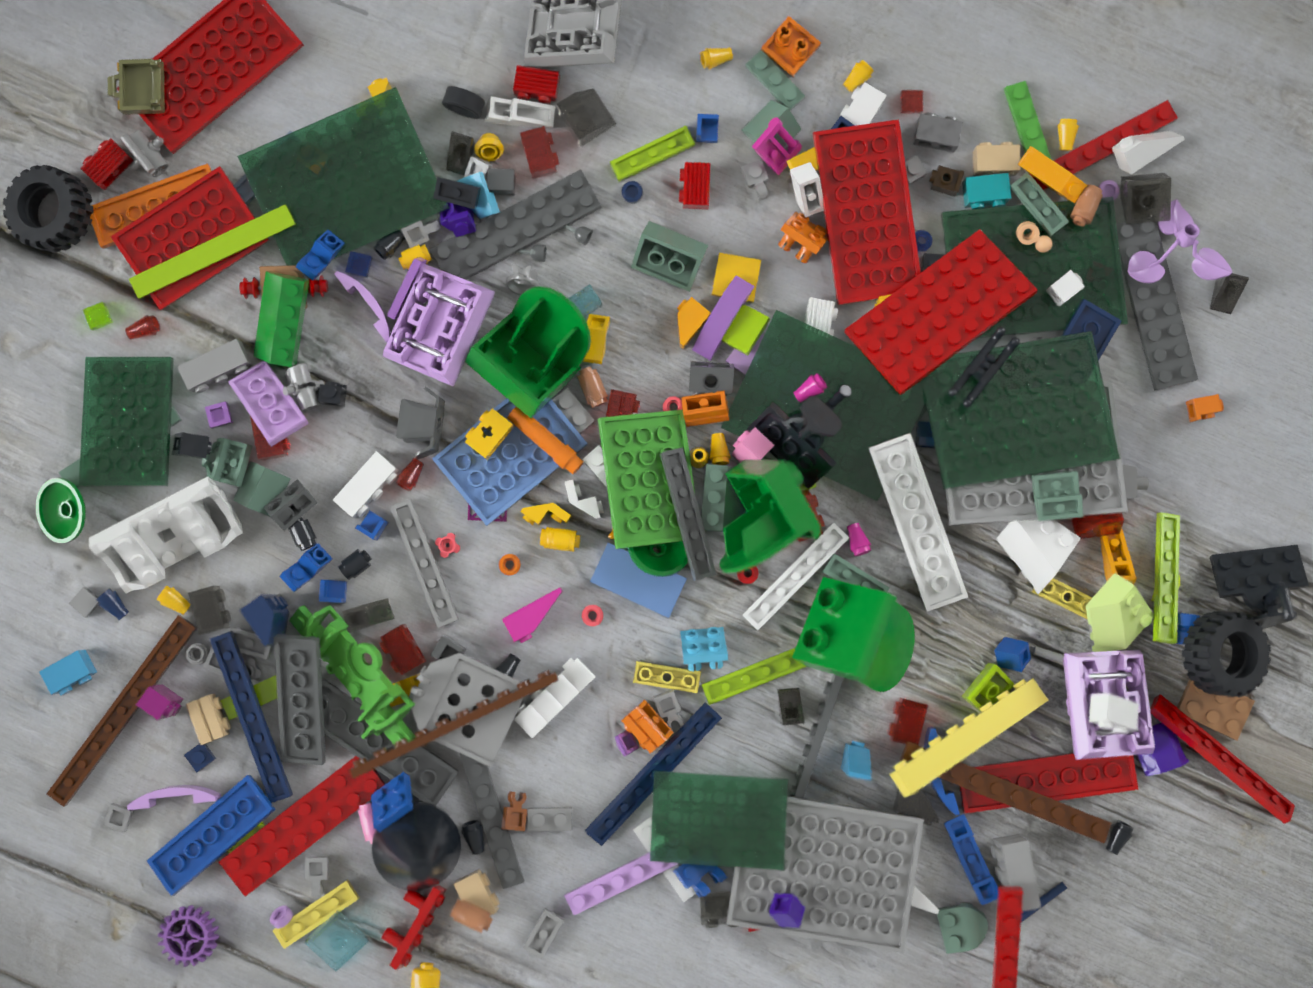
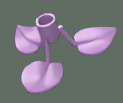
M1177 199L1170 202L1161 211L1157 219L1160 231L1166 235L1174 234L1176 237L1175 243L1159 260L1156 259L1154 254L1147 251L1135 253L1129 260L1127 270L1129 275L1139 282H1157L1165 274V269L1160 263L1166 259L1177 245L1183 248L1193 245V257L1196 259L1192 262V269L1198 277L1204 280H1217L1232 274L1229 264L1215 250L1202 248L1197 253L1199 241L1196 238L1200 233V229L1194 224L1192 217L1180 205Z

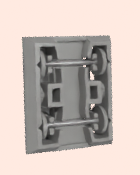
M531 0L524 66L536 68L614 63L622 0Z

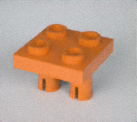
M788 16L761 47V50L794 77L821 46V42Z
M795 212L781 228V231L785 234L778 242V246L782 248L787 242L783 250L790 251L794 242L797 241L803 246L796 254V258L800 260L805 254L801 262L806 264L812 254H817L828 241L827 230L809 221V217H805L803 213Z

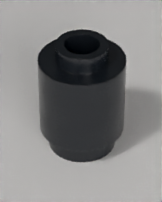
M301 517L288 528L296 547H299L301 551L317 544L315 540L317 537L308 519L303 520Z
M357 549L342 560V564L338 568L350 580L352 577L356 578L371 566L370 561L372 558L365 550L360 551Z

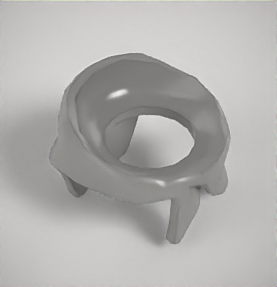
M516 263L512 264L514 274L506 278V285L511 292L522 295L529 288L540 286L537 271L535 269L531 270L532 265L519 269Z

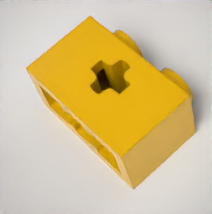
M493 408L490 411L486 410L479 419L481 421L476 428L472 427L465 436L467 438L465 443L486 460L491 457L515 427ZM492 428L491 432L493 433V435L491 437H485L486 434L484 433V430H490Z

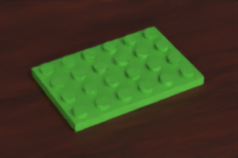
M683 410L600 417L598 424L615 548L623 549L683 541L660 456L662 452L683 447L695 492Z

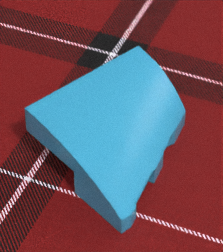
M483 172L457 180V182L481 187L477 208H470L479 219L500 213L494 192L489 193Z

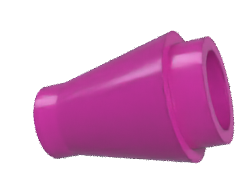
M818 373L814 376L811 374L793 393L797 400L802 403L810 396L824 393L827 385Z
M859 523L847 526L850 549L854 556L857 557L871 551V543Z

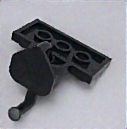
M845 384L841 385L839 390L826 403L818 397L810 396L801 405L802 413H796L790 417L772 402L746 430L750 433L756 428L772 442L774 446L769 452L778 461H789L794 464L802 475V484L809 490L836 465V462L821 447L825 436L833 437L841 429V420L832 410L845 397L851 395V388Z
M1298 545L1213 554L1209 557L1219 597L1242 596L1245 604L1251 610L1257 612L1258 616L1254 617L1256 622H1259L1263 629L1297 618L1298 615L1293 610L1288 590L1303 589L1309 586ZM1282 607L1283 612H1278V609Z

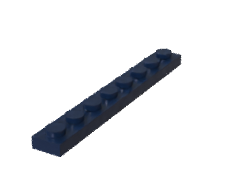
M233 630L210 638L269 801L274 803L291 797L293 795Z
M705 702L585 829L587 835L603 846L722 717Z

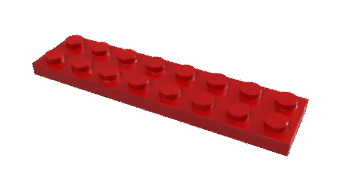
M1074 753L972 766L1056 801L1138 790L1133 755L1076 759ZM959 786L963 813L1011 807Z
M355 756L219 861V864L246 897L357 811L360 805L370 801L371 795L386 785L375 769L352 778L349 770L351 767H354L353 762L360 759Z

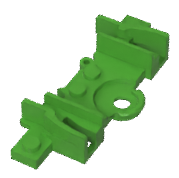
M305 605L299 607L289 620L301 636L320 638V658L329 663L326 665V671L329 674H335L351 693L352 700L359 697L362 701L360 709L365 711L357 720L358 722L365 720L369 726L361 737L365 739L373 733L379 736L384 732L393 744L405 737L407 740L416 737L402 720L414 707L415 703L398 683L393 685L380 670L382 667V656L379 650L370 643L358 644L346 630L349 626L331 605L314 614ZM330 614L335 621L329 623L326 629H324L321 623ZM364 653H368L372 657L371 665L365 661ZM400 696L407 705L395 712L389 704Z

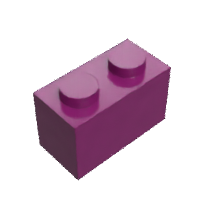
M160 684L149 686L136 705L155 719L161 720L176 716L182 708L180 704L183 698L165 685Z

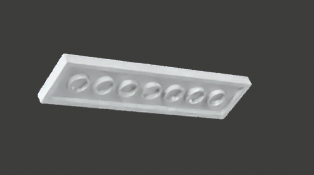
M911 433L869 447L871 458L925 610L928 612L968 598Z

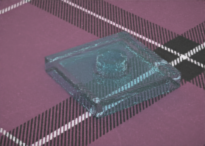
M339 910L305 940V944L334 971L339 970L369 942L368 937Z

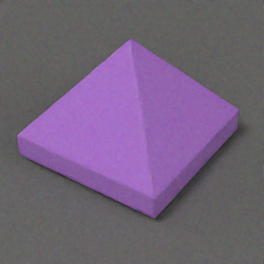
M627 730L615 736L616 745L623 756H627L639 748L633 734Z

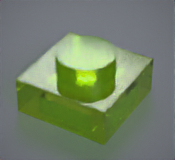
M103 301L83 309L89 328L93 331L113 323L106 303Z

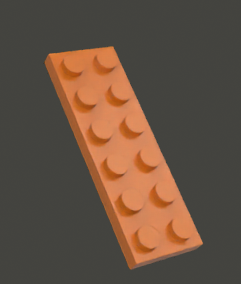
M208 163L91 205L93 206V214L90 215V219H92V225L100 247L104 249L115 245L110 236L212 171Z

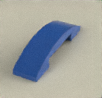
M932 726L927 728L925 734L924 748L926 749L931 747L928 743L938 737L936 728ZM936 777L930 782L936 795L953 814H960L954 792L951 790L944 791L941 778Z
M962 814L944 822L954 850L981 906L998 899V886L989 872L965 815Z

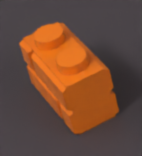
M725 391L681 398L683 416L687 427L729 421Z
M645 699L621 720L624 723L625 729L629 733H633L638 739L639 745L650 754L674 733Z

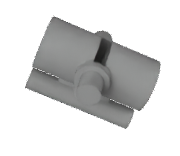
M140 130L132 133L130 136L125 134L121 137L120 140L134 155V161L130 164L132 170L137 171L140 167H143L152 177H157L167 170L169 164L159 153L160 146L164 143L161 137L157 136L153 141H149Z
M300 364L287 369L288 372L285 373L289 386L283 387L284 395H292L294 402L302 413L319 407L320 403L318 402L316 392L320 389V384L324 385L323 380H312L307 364Z

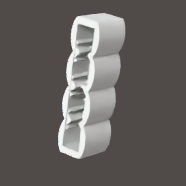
M570 658L562 666L565 670L559 676L557 675L559 681L550 684L544 691L541 689L536 691L531 696L533 701L528 706L523 704L518 709L517 717L514 720L531 738L596 677L579 658L575 660Z

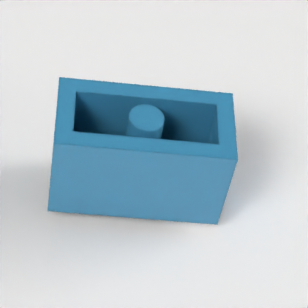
M77 650L39 671L51 695L60 694V696L71 692L73 690L72 686L77 683L83 685L92 680L91 676L97 673V670L86 650Z

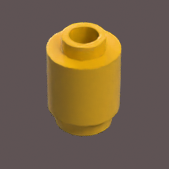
M418 244L400 252L402 257L398 258L403 270H409L415 258H424L427 260L426 265L432 260L425 244L422 246Z

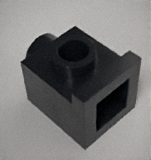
M327 382L325 385L320 384L318 402L323 405L345 407L347 385H340L337 382Z

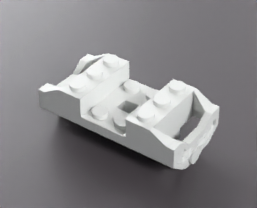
M206 477L89 538V548L96 556L102 558L114 573L120 587L127 594L133 590L146 589L165 579V568L198 551L205 558L223 549L238 535L242 534L243 530L242 524L234 508L227 501L223 490H219L217 484L211 478ZM210 497L216 502L226 516L231 528L220 532L211 519L210 509L206 504L203 505L204 498ZM111 545L136 575L135 578L130 579L120 557L115 551H111Z

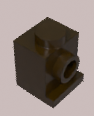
M939 165L936 170L933 169L929 182L932 185L930 190L955 197L959 192L965 171H957ZM943 176L950 178V181H945Z

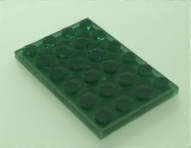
M85 357L79 486H168L174 358Z
M654 771L650 861L784 870L788 779Z

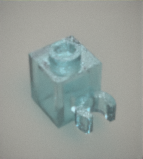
M590 284L568 298L576 305L584 318L602 306V301Z

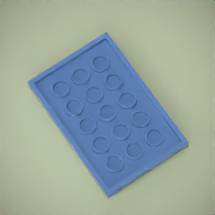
M506 398L494 410L507 419L510 412L516 406ZM552 399L533 416L565 445L568 444L577 453L588 445ZM479 420L472 427L476 428L481 421ZM516 426L488 460L465 443L467 440L465 436L472 427L432 458L486 526L491 524L560 467L553 461L554 459ZM492 428L490 430H484V433L486 434L485 437H491L493 435V433L491 432Z

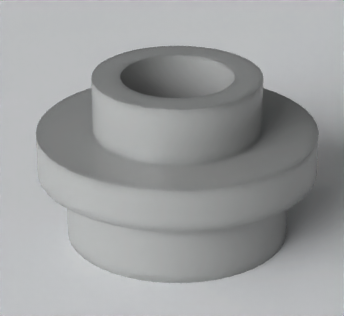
M201 643L191 644L186 650V658L191 664L200 665L207 659L208 649ZM196 650H199L201 652V656L199 658L195 656Z

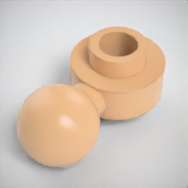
M1026 221L1018 226L1016 235L1021 243L1025 245L1035 243L1036 250L1041 253L1048 252L1052 248L1051 238L1045 235L1039 236V229L1033 222ZM1026 229H1030L1029 234H1023Z

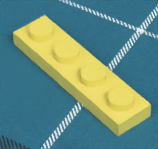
M346 880L292 916V919L286 926L279 929L275 928L272 931L285 949L357 901L360 897L349 880Z

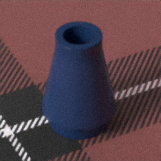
M110 588L96 599L100 603L99 606L115 616L119 621L129 613L117 592H113Z

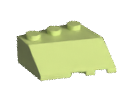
M1116 573L1110 577L1086 605L1088 624L1092 626L1090 638L1094 641L1092 651L1102 652L1127 649L1142 630L1151 624L1154 618V614L1135 585Z

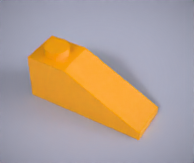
M1032 146L1029 147L1018 163L1020 167L1058 195L1074 204L1085 187L1088 186Z
M1121 523L1099 525L1106 582L1116 573L1134 585L1137 578Z

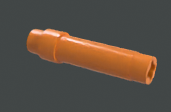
M515 407L510 412L507 419L551 456L557 465L562 469H567L572 475L580 469L584 461L577 456V452L568 444L565 445L534 417H528L518 407Z

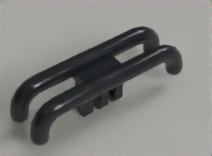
M1004 327L997 328L948 391L950 397H955L971 376L977 379L979 382L962 403L965 408H969L1020 343L1019 338L1014 337L997 359L992 354H989L1005 334L1006 330Z

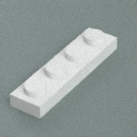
M651 816L633 828V831L648 852L669 842ZM681 862L663 871V874L682 901L685 902L694 896L696 892L692 886L685 889L673 872L674 869L683 863Z

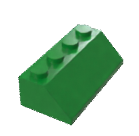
M269 271L265 272L254 357L270 364L293 367L297 364L310 279Z

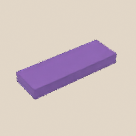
M418 257L413 259L387 314L393 320L398 319L420 268L426 264L427 260Z

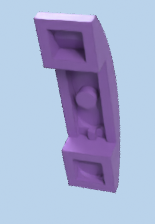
M738 276L734 277L707 319L693 346V351L710 361L712 360L722 343L721 340L755 286Z

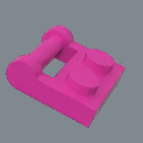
M775 117L770 120L769 127L752 145V148L774 173L780 175L788 166L786 161L795 157L802 149V145L798 140L793 139L782 126V121ZM776 133L788 145L787 151L774 138Z

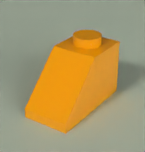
M692 297L688 301L684 299L677 307V310H679L677 313L679 343L682 349L686 347L702 328L711 314Z

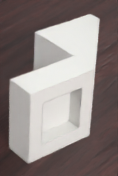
M573 480L566 481L565 486L570 504L597 520L601 519L600 514L604 513L601 500L597 501L596 497L579 500L578 497L582 496L579 484H575Z

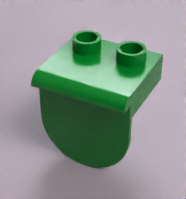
M532 287L519 297L508 316L471 347L464 362L528 417L532 418L580 371V365L591 345L590 330L580 310L566 296L548 287Z
M745 459L725 473L747 512L724 527L726 553L719 562L722 572L736 573L754 567L776 555L798 538L815 540L819 538L821 526L799 488L803 483V478L794 464L789 461Z
M823 577L792 658L804 666L858 681L873 691L886 692L899 683L910 664L915 642L913 620L910 613L896 602L897 597L890 593Z

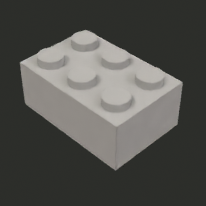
M1019 834L993 838L994 845H991V852L993 858L997 859L998 867H995V874L997 880L1001 881V886L1022 887V911L1041 908L1029 841Z

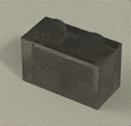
M210 586L188 593L199 635L230 628L231 615L225 609L224 601H226V597L220 586Z

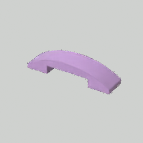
M339 271L335 272V276L350 294L358 290L380 320L373 325L383 339L388 342L392 331L387 316L378 301L358 281Z
M169 786L137 798L127 805V810L151 808L156 805V798L193 795V803L217 801L221 798V794L201 786Z

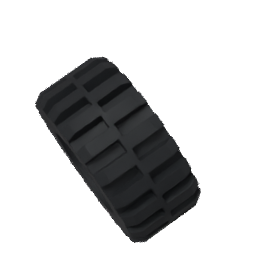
M36 165L30 167V170L25 169L20 172L21 176H16L11 181L13 184L11 187L8 186L6 193H8L7 197L3 199V205H5L3 215L4 218H7L5 223L7 228L12 230L11 234L16 239H19L21 243L44 251L60 252L61 250L70 249L72 247L71 244L77 245L81 241L80 237H85L88 232L86 230L87 226L91 225L92 219H90V215L93 214V206L90 205L92 197L91 194L87 193L88 188L86 185L81 183L78 177L50 165ZM55 191L59 200L58 212L52 222L42 227L38 218L40 203L46 195Z
M1224 611L1208 612L1202 618L1199 617L1194 621V626H1190L1187 631L1188 636L1184 638L1183 644H1185V648L1182 650V657L1185 658V662H1183L1184 669L1188 670L1187 675L1189 679L1194 681L1193 684L1198 689H1202L1203 692L1208 694L1242 697L1252 693L1256 689L1255 686L1259 687L1264 681L1262 679L1263 676H1267L1269 671L1267 666L1271 664V658H1269L1271 646L1267 643L1269 638L1266 632H1262L1263 627L1259 622H1256L1253 617L1244 613ZM1228 637L1232 646V659L1228 668L1224 670L1221 663V648Z

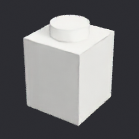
M1070 270L1046 289V292L1060 307L1085 286L1082 284V278Z

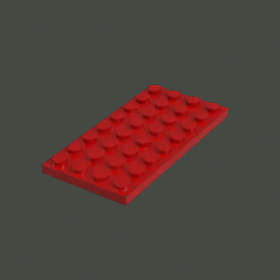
M222 0L152 58V60L161 59L164 63L165 113L139 114V116L157 136L164 140L163 144L174 154L304 45L266 0Z
M899 119L813 132V139L823 194V209L837 305L874 300L881 296L893 294L921 273Z
M979 229L845 329V334L893 388L902 395L1034 296L1038 289Z

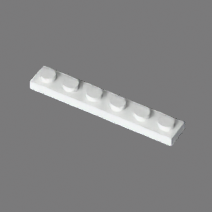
M832 523L742 616L756 630H759L849 537L835 523Z

